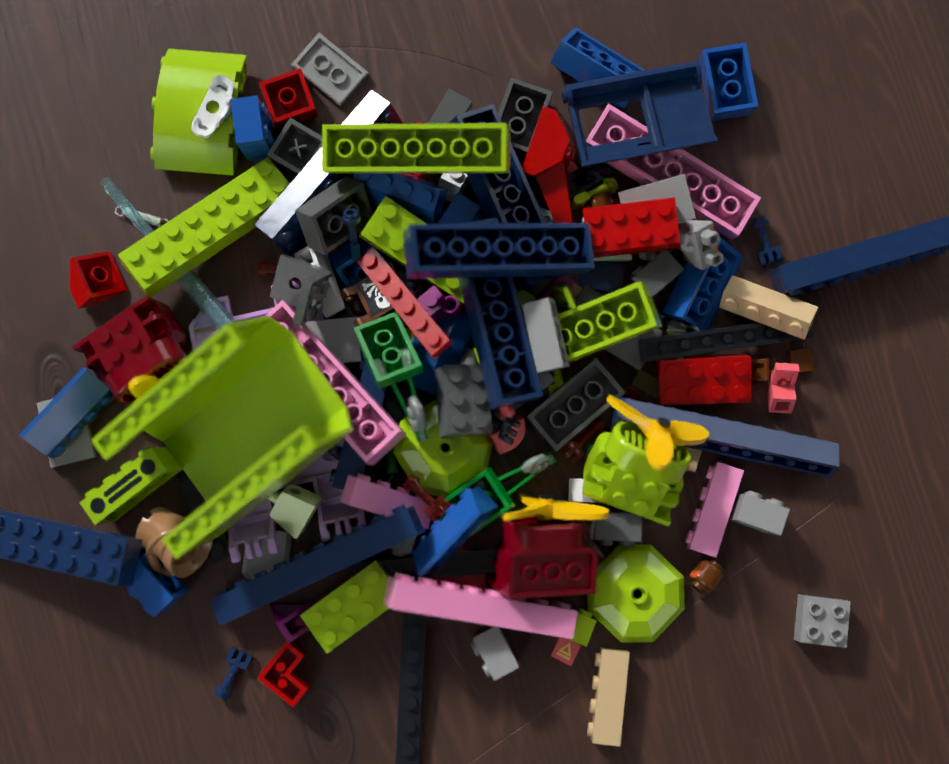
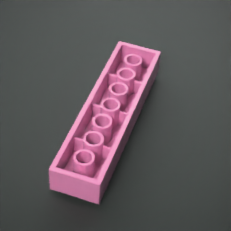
M608 103L587 137L586 144L588 146H596L647 136L648 132L646 126ZM683 149L607 162V164L641 185L685 174L696 219L712 221L714 230L731 240L740 235L761 197Z
M281 300L266 316H270L293 332L348 407L353 431L344 439L366 463L374 466L407 434L307 323L301 326L292 323L295 310L284 300Z
M396 573L395 577L388 576L383 604L391 609L573 639L578 611L570 609L571 604L562 601L550 600L549 603L548 600L539 597L528 598V600L527 598L508 599L499 591L485 588V591L482 592L483 589L463 584V587L460 588V585L447 581H441L439 585L437 581L424 577H418V581H416L414 577L401 573Z

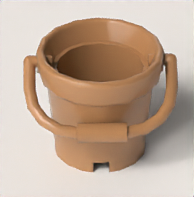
M165 507L152 509L150 513L153 515L148 520L143 518L136 532V538L143 539L141 548L147 551L145 556L152 570L164 576L180 578L193 574L208 557L213 540L176 559L162 538L187 518ZM159 561H161L164 564V567L167 570L161 568Z

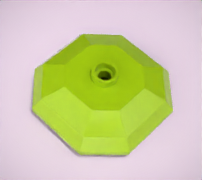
M437 399L422 407L425 413L424 419L427 424L426 431L429 439L417 443L407 418L400 421L399 426L407 435L394 446L393 454L416 491L446 498L488 468L493 442L488 435L483 437L440 438ZM443 443H447L449 445V450L447 452H444L441 449V445Z
M637 544L635 546L617 545L597 566L596 594H587L588 611L621 643L654 642L685 609L684 576L651 544ZM635 590L641 591L640 598L633 596Z

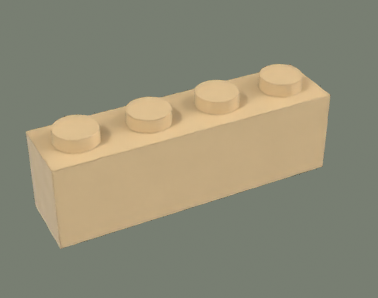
M733 275L723 291L719 308L804 340L812 326L818 309L815 305Z
M600 647V652L595 653L594 666L598 667L597 676L593 675L592 689L596 690L595 699L590 701V713H593V720L588 722L587 736H591L592 743L620 746L630 654L627 650Z

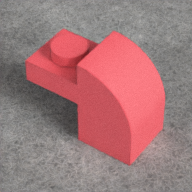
M775 363L774 370H770L767 396L769 412L792 414L796 402L795 383L799 374V364Z
M512 406L496 410L501 420L504 421L506 417H512L521 423L519 428L512 426L517 431L516 436L508 435L514 439L513 444H507L498 438L500 429L496 426L492 427V433L488 434L495 450L500 455L518 446L525 434L524 419L519 415L514 416L515 412Z

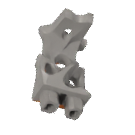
M686 220L678 223L680 248L678 249L683 252L682 257L684 260L701 270L723 263V254L718 252L717 248L720 241L719 233L714 231L712 221ZM670 249L668 252L671 254L675 249ZM657 251L639 253V258L648 260Z

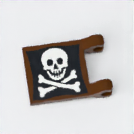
M388 263L390 267L394 270V272L398 275L393 263ZM369 277L340 292L341 297L346 299L347 302L354 301L359 295L368 314L355 319V327L381 318L395 310Z

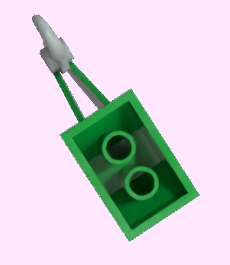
M394 312L355 327L357 340L375 384L379 389L391 386L411 426L417 443L429 439L426 431L427 424L424 419L425 413L417 399L412 381V376L423 373V368L398 313ZM402 380H405L410 395V407L408 408L395 384Z
M551 452L545 455L540 454L527 460L521 467L498 478L491 467L487 468L434 505L443 520L446 516L445 511L452 504L455 503L457 505L461 500L459 496L467 488L473 489L480 486L498 507L469 537L471 538L501 519L505 513H509L516 506L510 496L540 472L553 465L556 459ZM523 472L530 473L527 478L508 492L502 485V483Z

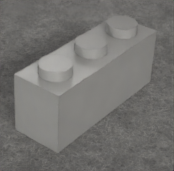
M545 298L522 304V315L524 323L527 325V335L532 348L537 373L570 367L555 299Z

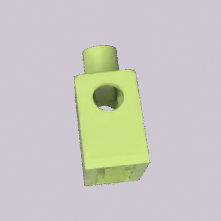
M289 484L282 492L277 490L267 498L275 504L270 512V517L291 536L298 539L309 525L323 497L295 484Z

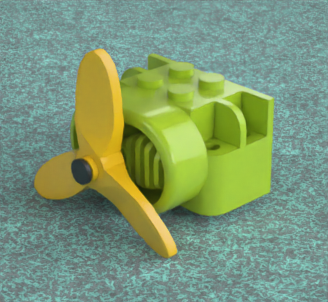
M608 395L607 402L631 421L619 422L614 426L611 433L605 432L597 437L584 463L582 495L669 526L671 523L670 510L679 503V494L684 485L683 476L691 463V454L685 445L704 443L709 437V431L701 425L676 420L669 421L664 417H659L658 420L648 418L620 399Z

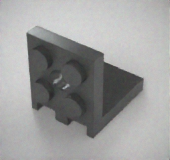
M282 254L279 258L270 297L279 301L284 300L286 303L295 306L296 311L292 323L301 326L322 313L324 303H322L323 298L327 295L330 284L328 280L333 272ZM294 277L301 281L300 289L294 287L292 283Z

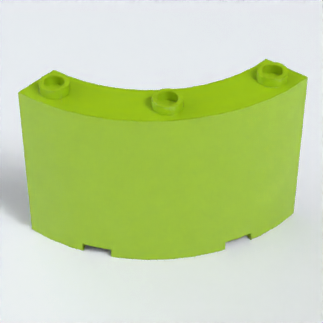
M168 49L165 57L162 56L156 97L153 96L152 98L154 122L153 147H151L150 157L151 160H154L155 169L234 175L238 166V145L236 144L235 136H233L232 108H230V116L207 139L196 136L191 131V125L215 76H225L234 83L232 99H236L238 93H243L244 84L248 76L247 55ZM210 101L206 105V110L214 114L218 112L219 104L216 101Z

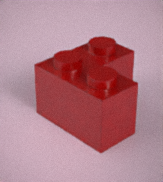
M286 641L257 678L292 707L300 701L311 686L294 672L307 655V652L294 641L290 643Z

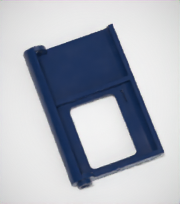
M696 60L565 85V90H561L563 104L567 103L582 167L717 142L718 139L714 135L701 87L702 71L699 61ZM634 99L640 101L648 132L647 136L596 146H588L586 144L579 115L581 109Z

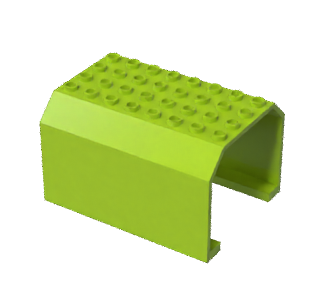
M264 316L226 324L91 441L105 460L115 455L142 431L164 442L207 502L162 538L177 559L219 537L351 433L353 428L348 407L293 332L270 316Z

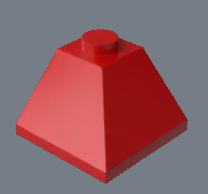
M111 251L72 257L70 259L69 289L78 309L98 305L127 291Z

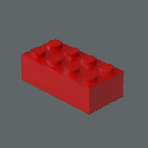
M675 197L583 208L584 223H589L594 258L680 248Z
M745 353L689 355L656 360L657 402L660 405L751 402V357Z

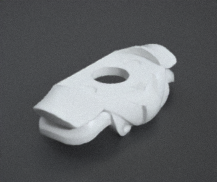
M217 75L213 78L191 125V131L196 136L204 139L209 138L215 129L230 116V99L233 98L231 96L234 83L229 78L222 75ZM216 101L219 104L218 112L214 114L209 113L206 110L208 102Z

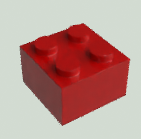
M301 68L259 82L277 131L284 128L289 118L302 123L318 117Z

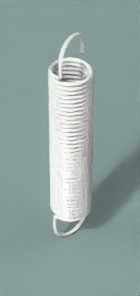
M124 207L122 215H119L157 227H161L160 223L163 221L160 217Z

